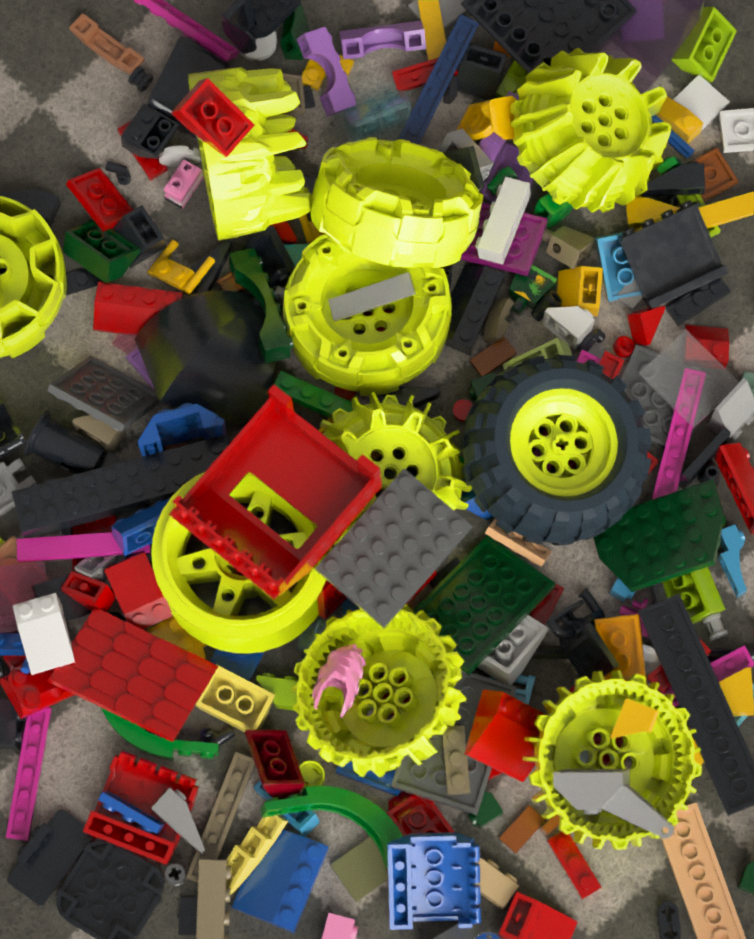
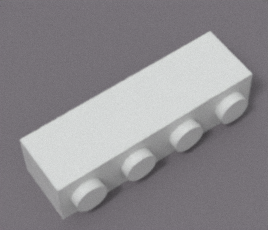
M505 177L503 184L498 186V197L496 202L493 201L491 204L489 219L484 221L482 237H478L475 248L478 250L480 259L504 264L531 195L530 183Z

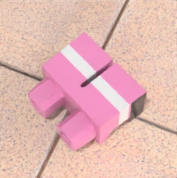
M183 159L163 189L166 193L164 199L183 209L192 196V192L194 193L203 179L202 169Z

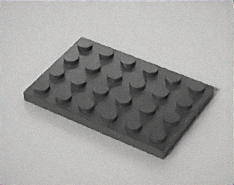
M403 469L315 568V571L385 629L469 533L473 526L408 471Z
M461 670L462 679L456 682L453 689L460 691L466 697V701L460 702L458 714L461 718L456 720L454 726L465 727L466 746L482 691H502L514 697L517 687L474 673L468 675ZM432 735L430 741L435 746L437 753L426 760H421L422 764L418 765L409 754L402 758L400 766L396 769L391 785L392 788L474 815L478 814L491 767L467 756L470 794L447 795L442 735Z

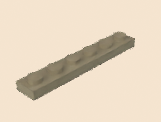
M235 752L201 838L206 853L202 855L196 850L186 879L198 883L199 860H218L255 766L253 758Z

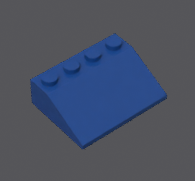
M282 830L260 863L241 884L231 908L294 934L329 851V846Z

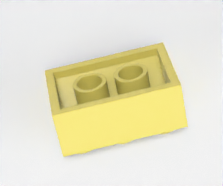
M219 666L196 703V707L243 732L246 730H260L268 715L275 694Z

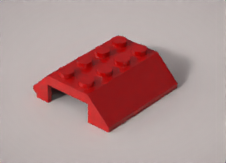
M123 750L120 755L116 754L109 767L111 772L102 792L108 790L165 823L151 808L169 788L173 791L178 789L186 796L185 802L190 813L192 812L199 786H196L197 779L182 774L180 779H178L177 771L162 765L158 771L156 770L157 763L144 758H140L137 763L135 762L136 755ZM98 800L95 810H91L83 829L84 833L165 865L168 864L181 838L175 830L165 823L161 832L150 834L141 829V824L136 821L134 823L126 821L121 817L122 813L116 810L114 812L107 810L102 806L103 802Z

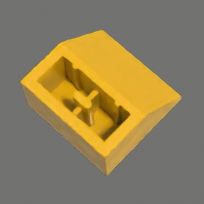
M579 266L574 269L570 268L559 271L557 295L562 300L560 307L579 306L582 310L586 309L593 316L598 317L603 268Z

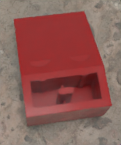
M516 892L498 937L502 939H571L578 921L533 898Z

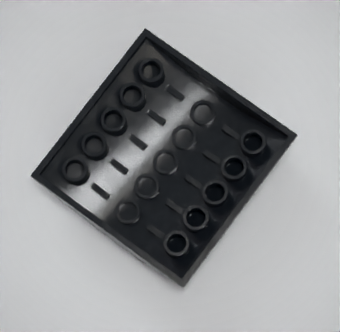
M464 0L461 2L462 7L527 73H530L543 62L551 67L552 58L560 51L570 54L576 48H580L585 53H598L638 12L628 0Z

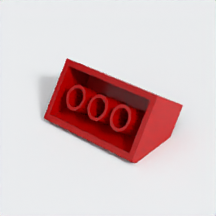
M98 282L94 303L93 331L137 336L154 315L170 304L184 298L183 293Z
M741 443L719 446L714 459L752 535L754 534V467L749 462V452L746 448L742 447Z

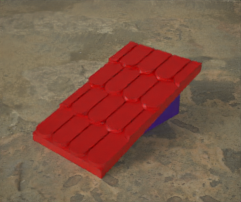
M94 607L71 643L75 662L55 668L47 681L173 742L219 666Z

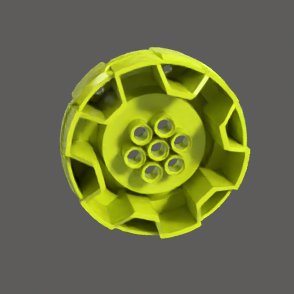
M369 137L364 140L332 147L324 154L318 177L314 184L310 214L312 222L319 232H325L338 244L356 256L392 267L420 268L430 266L431 268H439L460 261L462 253L466 251L473 241L479 224L483 194L479 193L478 188L470 180L471 173L461 164H457L446 157L442 152L411 143L407 140L388 141L377 140V137Z
M0 196V269H7L4 274L0 275V358L8 355L11 358H15L32 349L46 337L44 332L54 321L63 299L66 298L67 277L61 247L47 222L35 209L32 210L18 201Z
M324 233L302 251V258L294 267L285 288L283 315L287 325V336H291L293 341V352L310 375L317 380L321 378L338 388L359 392L360 396H369L372 392H375L376 395H382L398 391L399 386L419 376L432 363L435 364L447 339L452 306L449 284L443 268H431L430 266L420 268L392 267L370 261L352 254L351 251ZM407 272L411 274L416 292L415 295L368 310L373 313L371 316H364V312L351 316L349 319L333 320L329 299ZM387 308L394 310L392 313L384 312ZM378 327H384L386 330L383 332H379L376 329ZM357 330L364 331L361 335H357L354 332Z

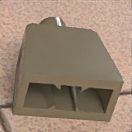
M562 226L556 232L546 228L542 240L549 243L546 250L548 255L574 269L589 256L595 238Z

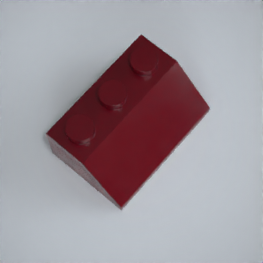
M246 730L244 733L263 788L272 798L278 797L279 800L287 799L288 796L293 794H299L305 782L287 731Z

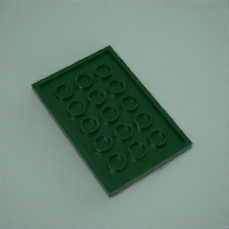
M487 535L412 611L414 614H417L422 610L430 619H435L441 626L438 636L450 635L457 645L452 652H458L464 660L459 668L470 675L555 588V582Z

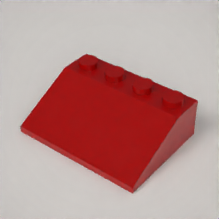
M483 690L464 754L517 781L524 782L536 765V762L522 760L523 757L535 755L534 745L532 742L525 741V737L539 738L540 731L534 723L538 715L546 714L505 692Z

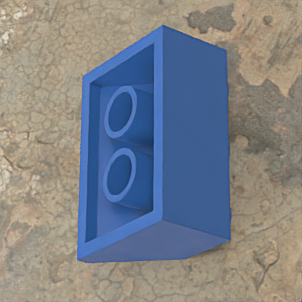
M170 498L159 500L154 506L146 510H138L133 516L127 519H119L112 525V535L124 556L152 543L156 523Z

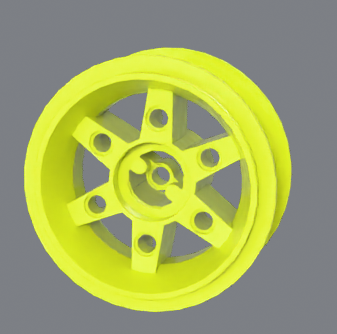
M203 472L185 483L170 498L156 523L151 553L157 584L172 611L171 614L178 624L203 644L226 652L244 654L265 652L278 648L305 632L319 616L317 597L322 591L326 579L315 571V568L333 548L331 546L312 570L298 581L291 593L287 589L276 599L271 598L247 577L232 573L238 570L211 548L185 555L187 543L192 533L172 518L169 513L175 508L172 501L177 495L183 498L205 473ZM248 473L230 494L238 503H250L247 510L253 515L257 516L258 511L263 512V517L259 519L268 527H270L274 510L284 515L297 529L298 533L282 534L280 536L296 549H299L317 528L313 522L251 473ZM204 565L203 568L196 569L197 566ZM219 581L220 585L214 608L200 600L189 585ZM227 593L234 596L232 601H224ZM260 596L272 607V609L259 614L238 616L244 600Z

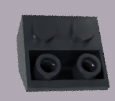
M469 44L460 63L457 76V91L486 100L495 99L506 66L507 54Z
M143 104L121 135L122 147L139 157L157 159L180 124Z
M143 205L124 215L112 228L140 248V253L129 266L130 269L166 248L164 237Z

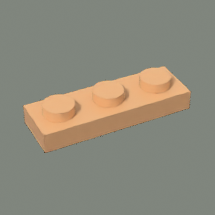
M494 519L485 534L509 547L511 551L524 556L531 563L537 564L540 567L543 566L550 556L551 550L541 544L522 540V535L516 532L507 533L495 525L497 520Z

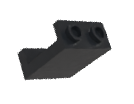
M270 226L265 231L253 233L241 250L254 248L257 256H261L262 270L268 274L269 288L272 287L275 291L277 286L280 285L282 288L284 283L288 281L295 265L275 227Z

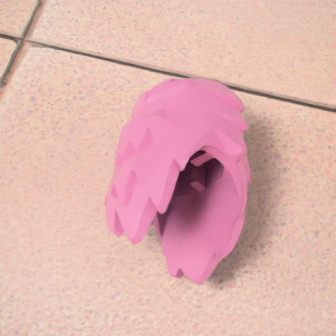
M356 644L343 646L329 653L326 664L319 669L317 683L313 688L314 709H317L322 691L330 686L343 691L344 704L340 715L341 718L352 707L355 696L358 694L359 681L363 678V666L366 665L365 659L361 655L363 650L356 648Z

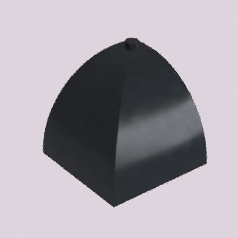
M208 291L194 294L165 307L144 325L136 336L135 342L160 402L176 407L186 403L198 404L226 421L244 426L247 425L266 403L276 363L274 361L265 364L259 348V333L264 325L265 314L259 301L254 296L235 291Z

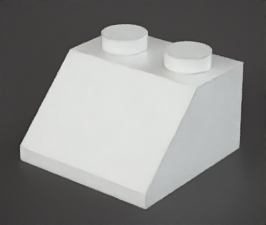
M579 306L547 308L542 325L558 338L567 342L569 347L576 351L584 338L592 331L594 319L588 310H582Z

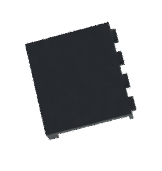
M686 201L679 205L680 209L672 211V209L660 214V218L645 220L641 223V227L635 230L634 227L622 231V236L617 237L647 308L653 309L729 273L726 265H722L698 209L700 204L697 202Z

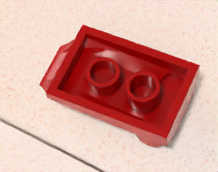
M55 668L33 675L31 671L25 674L17 669L0 679V684L20 719L74 696V694L47 681Z
M402 791L398 797L395 796L388 801V811L386 814L397 825L403 836L411 833H455L432 800Z

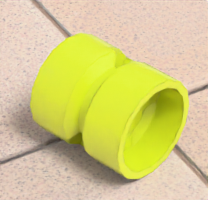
M306 761L299 765L305 782L301 791L309 786H324L325 773L319 763Z

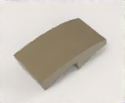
M509 297L496 300L485 326L484 341L486 343L499 341L505 336V331L509 326L505 318L509 316L510 309L514 304Z

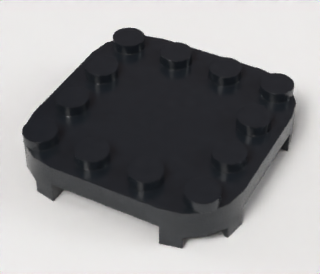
M104 840L89 843L83 849L84 852L63 886L58 890L56 895L57 909L67 922L95 939H137L163 896L165 890L164 878L154 865L125 848Z

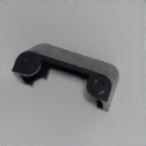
M183 35L180 36L149 97L147 106L180 124L177 131L195 138L196 135L188 130L171 112L190 92L188 74L229 69V62L192 39Z

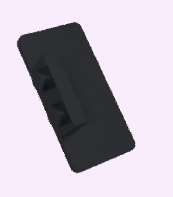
M59 809L48 824L38 825L31 833L32 839L27 845L23 844L18 850V858L16 860L19 863L8 876L7 882L33 902L43 906L94 836L84 833V824L63 809Z

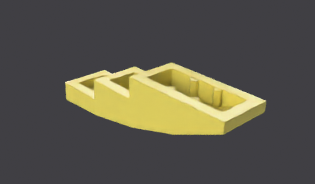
M276 815L262 818L257 827L252 826L242 844L234 846L227 858V865L232 866L231 879H227V888H231V895L260 863L288 822L283 816Z

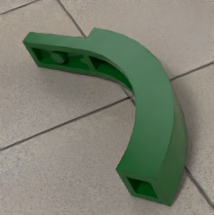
M101 708L109 724L122 739L150 756L174 761V752H178V756L182 757L200 754V758L213 759L214 756H219L220 747L217 743L183 740L171 742L151 734L140 726Z
M309 786L305 787L301 796L300 794H293L288 796L287 799L279 800L278 797L270 798L260 808L262 818L309 810H323L342 815L359 825L372 838L382 856L385 869H388V843L403 837L397 825L381 808L365 797L342 788Z

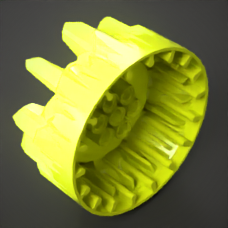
M242 67L188 74L190 90L199 80L209 78L255 125L226 158L197 136L208 199L218 241L265 231L269 225L296 219L309 213L313 199L312 194L308 193V188L303 187L305 180L302 171L296 170L293 163L286 156H274V154L304 147L307 144L298 132H288L293 129L296 118L282 113L292 111L300 104L296 92L291 90L287 81H284L281 69L270 68L247 71Z

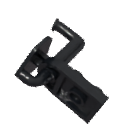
M235 0L220 14L224 19L222 21L223 31L242 54L254 52L257 49L256 38H263L272 34L301 5V1ZM239 10L237 15V25L236 23L231 21V18Z
M586 587L578 595L583 600L570 605L547 620L545 624L559 638L562 650L580 677L586 676L592 681L593 672L602 671L605 678L620 665L594 628V619L605 618V614ZM586 603L592 613L583 618H576L573 612ZM563 622L564 624L560 627L558 623Z

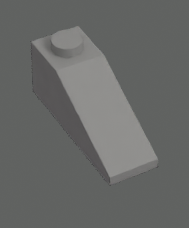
M169 788L151 809L200 854L204 855L206 851L188 805L185 802L186 796L178 789L173 791Z

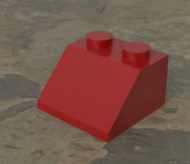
M685 325L683 364L689 367L725 370L729 360L730 341L728 328Z

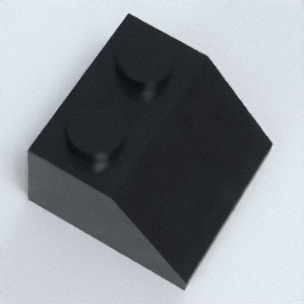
M0 699V749H20V743L23 742L24 731L21 730V721H24L25 718L20 719L10 700Z

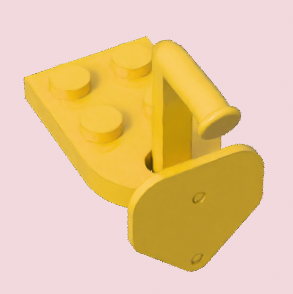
M506 96L470 104L456 130L463 129L472 140L486 138L493 132L503 140H514V128L511 126L514 115L510 112V107L517 99L513 96Z

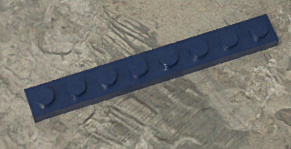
M460 14L398 139L407 140L419 145L479 23Z

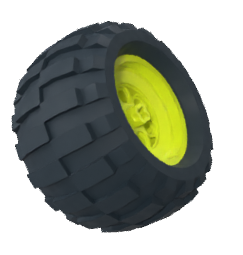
M554 355L553 358L545 359L544 356H537L523 360L521 364L508 367L497 375L480 393L466 417L465 431L461 437L460 455L464 457L465 467L462 471L466 485L472 486L477 496L474 501L483 513L488 511L497 520L495 525L507 533L513 531L522 535V540L536 544L550 542L555 546L569 545L583 539L588 540L611 527L633 507L641 494L643 481L648 478L651 459L647 458V450L651 448L652 442L650 428L645 429L641 420L645 412L638 399L631 401L624 390L628 385L618 376L611 379L603 373L604 366L591 360H587L583 364L574 361L575 356ZM538 428H546L548 431V435L542 436L539 433ZM558 442L560 445H564L562 450L560 447H556ZM532 447L540 449V457L533 455ZM568 460L576 462V470L569 468ZM547 464L554 465L556 473L548 472Z

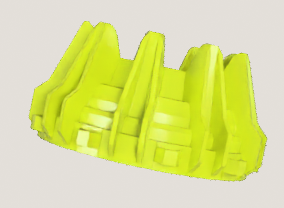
M576 48L570 54L560 51L552 58L551 67L543 62L526 75L527 82L517 89L519 100L514 101L510 107V112L514 115V120L511 122L515 138L513 143L516 144L519 150L517 160L521 166H525L529 170L530 177L542 187V190H547L552 195L553 201L560 205L568 202L574 209L586 207L590 212L600 209L602 213L614 209L615 202L625 206L633 201L635 196H639L647 191L651 170L664 163L661 155L666 148L672 126L668 122L652 123L651 117L661 111L660 108L667 95L662 86L640 94L632 83V80L641 69L640 61L633 58H614L612 55L607 56L605 52L585 53L580 48Z
M372 392L369 395L370 404L361 405L357 397H354L351 401L353 411L347 412L339 408L332 413L333 423L322 420L320 426L325 430L323 435L356 461L363 454L380 467L382 487L380 489L385 490L394 480L386 479L384 470L391 469L396 478L403 469L406 470L407 467H413L417 472L415 478L454 511L455 509L466 510L469 504L460 499L461 492H470L472 486H467L462 481L464 479L462 469L465 465L459 462L460 448L455 447L452 438L456 437L460 431L456 430L446 434L444 429L447 421L443 417L438 416L432 419L428 417L427 414L431 403L428 402L422 412L414 408L412 404L413 395L410 396L406 406L398 403L396 395H386L383 402L380 403L375 392ZM393 450H401L404 455L403 459L398 460L394 458ZM371 452H379L382 460L379 462L373 461L371 459ZM375 495L367 503L363 510L357 515V517L352 521V523L346 528V530L341 534L338 540L333 544L334 546L337 545V543L344 537V535L352 528V526L376 501L377 497Z
M407 604L385 629L361 609L353 612L349 609L347 614H345L346 616L341 619L330 618L326 621L324 632L322 634L316 633V639L312 642L309 649L303 651L306 654L305 659L302 662L296 663L294 672L299 676V680L292 687V691L297 695V703L293 705V709L299 714L295 719L298 728L301 731L310 730L306 742L315 750L321 748L319 755L327 762L332 761L334 764L343 767L348 762L353 761L354 771L361 777H364L368 770H372L378 777H383L386 771L397 769L401 764L402 758L408 754L418 765L422 764L421 760H426L437 753L435 746L430 741L432 735H442L447 729L446 725L454 726L456 720L461 718L458 714L460 702L466 701V697L460 691L453 689L456 682L462 679L459 667L464 662L458 652H452L457 646L450 635L438 636L441 630L440 624L435 619H430L422 610L414 614ZM356 644V648L363 650L361 655L365 659L366 665L363 666V678L359 681L358 694L355 696L352 707L341 718L340 715L344 704L343 691L330 686L322 691L317 709H314L313 688L317 683L319 669L326 664L329 653L337 648ZM385 672L383 678L378 679V676L381 673ZM406 676L402 683H398L400 678ZM369 688L368 693L365 694V695H362L363 691H364L365 689ZM390 692L389 697L382 700L383 696ZM410 697L409 702L403 704L404 699ZM370 709H374L373 713L367 716V712ZM395 713L391 720H387L390 714Z
M621 670L612 671L611 678L604 680L602 671L593 672L592 681L586 676L576 679L575 691L572 693L564 687H558L556 690L560 698L556 705L550 700L542 702L548 715H538L534 723L540 731L539 738L525 737V741L532 742L534 745L535 755L523 757L522 760L536 762V769L528 776L530 785L541 788L531 798L532 801L539 802L545 799L547 803V810L542 814V817L549 819L558 815L560 817L558 829L565 834L574 832V842L583 843L586 836L592 838V847L601 849L608 839L614 849L620 850L626 849L629 841L633 846L640 847L642 846V837L649 835L652 839H658L659 836L602 809V812H598V814H584V810H577L554 788L553 772L561 769H627L624 765V759L629 756L632 759V766L628 768L630 769L629 785L670 821L673 826L678 823L676 815L678 809L687 811L688 807L684 805V802L689 793L696 792V789L691 786L692 779L701 776L702 766L694 760V754L701 750L700 748H694L691 734L695 733L696 729L687 728L686 722L690 717L686 708L676 709L672 705L675 697L673 694H666L664 696L658 692V682H651L647 686L645 676L633 674L628 681H624ZM626 698L659 711L652 732H639L621 736L623 738V745L620 748L615 744L616 738L610 739ZM597 732L602 738L598 745L593 741V736ZM582 751L588 753L589 758L585 763L580 760ZM606 753L610 756V763L607 766L602 763V757Z

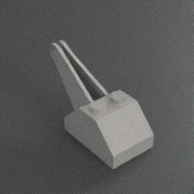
M561 769L553 772L554 788L577 810H584V814H598V812H602V809L663 839L673 835V824L629 785L630 769ZM663 827L668 829V833L663 831Z

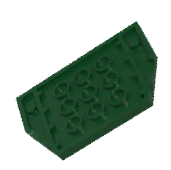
M714 479L631 507L619 521L604 532L594 536L600 561L631 592L715 565L718 555L717 549L721 543L722 528L726 522L716 482Z

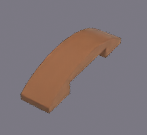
M83 13L69 27V30L85 45L127 74L131 75L145 61V58L130 47H124L102 31L97 23Z

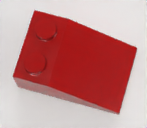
M209 78L199 80L171 112L188 130L225 158L228 157L255 126Z
M144 551L104 569L127 622L143 630L173 616L168 602L157 584L155 574Z

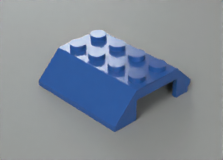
M186 403L179 406V409H164L159 411L158 414L153 415L139 438L138 445L143 457L162 452V447L174 445L203 436L207 440L225 435L227 444L228 439L224 419L198 404Z
M411 833L388 843L390 930L413 929V921H458V928H472V925L481 923V907L477 906L481 903L480 885L475 884L480 883V864L475 863L480 861V845L475 844L473 838L459 833Z

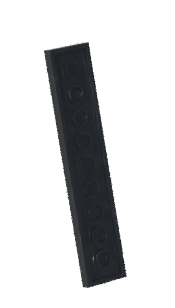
M680 594L638 610L679 707L686 708L690 715L686 723L689 729H696V732L692 733L697 748L701 750L700 755L727 816L729 817L753 807L754 761Z

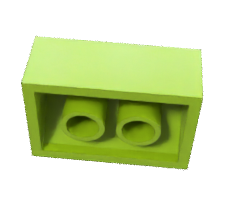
M696 7L671 60L682 71L696 77L700 75L706 81L713 83L737 30L715 7Z
M708 567L663 582L667 597L670 598L680 594L692 624L702 621L707 616L726 610Z

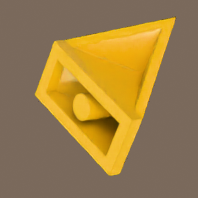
M626 698L610 739L639 732H652L659 711Z

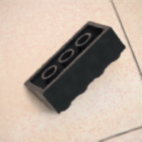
M464 266L451 294V322L445 346L471 356L504 283V273L487 266Z

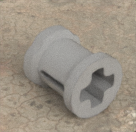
M715 613L702 619L710 633V641L728 634L720 620V613Z

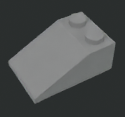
M745 378L715 408L707 426L716 435L726 427L731 432L727 443L731 439L735 441L743 432L741 428L745 423L749 426L754 421V397Z

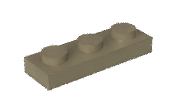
M449 726L442 734L447 795L470 794L467 755L464 754L466 750L465 727Z

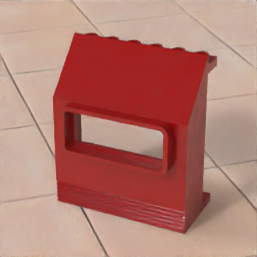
M273 385L268 391L269 399L195 485L183 498L177 495L172 501L175 508L169 515L271 598L276 599L312 570L382 487L380 467L363 454L356 461L295 413L291 397ZM248 473L254 475L317 526L299 549L293 547L230 496L231 492Z

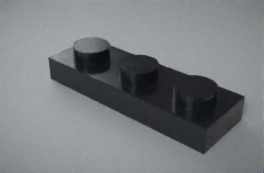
M720 277L694 289L668 306L666 311L679 327L728 295L731 290Z

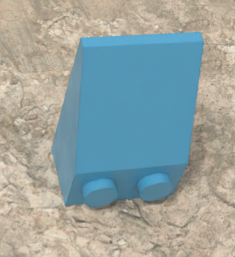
M622 232L594 237L600 268H603L602 277L608 301L642 295L640 291L618 295L625 285L631 284L634 280L633 273L617 238L622 236Z

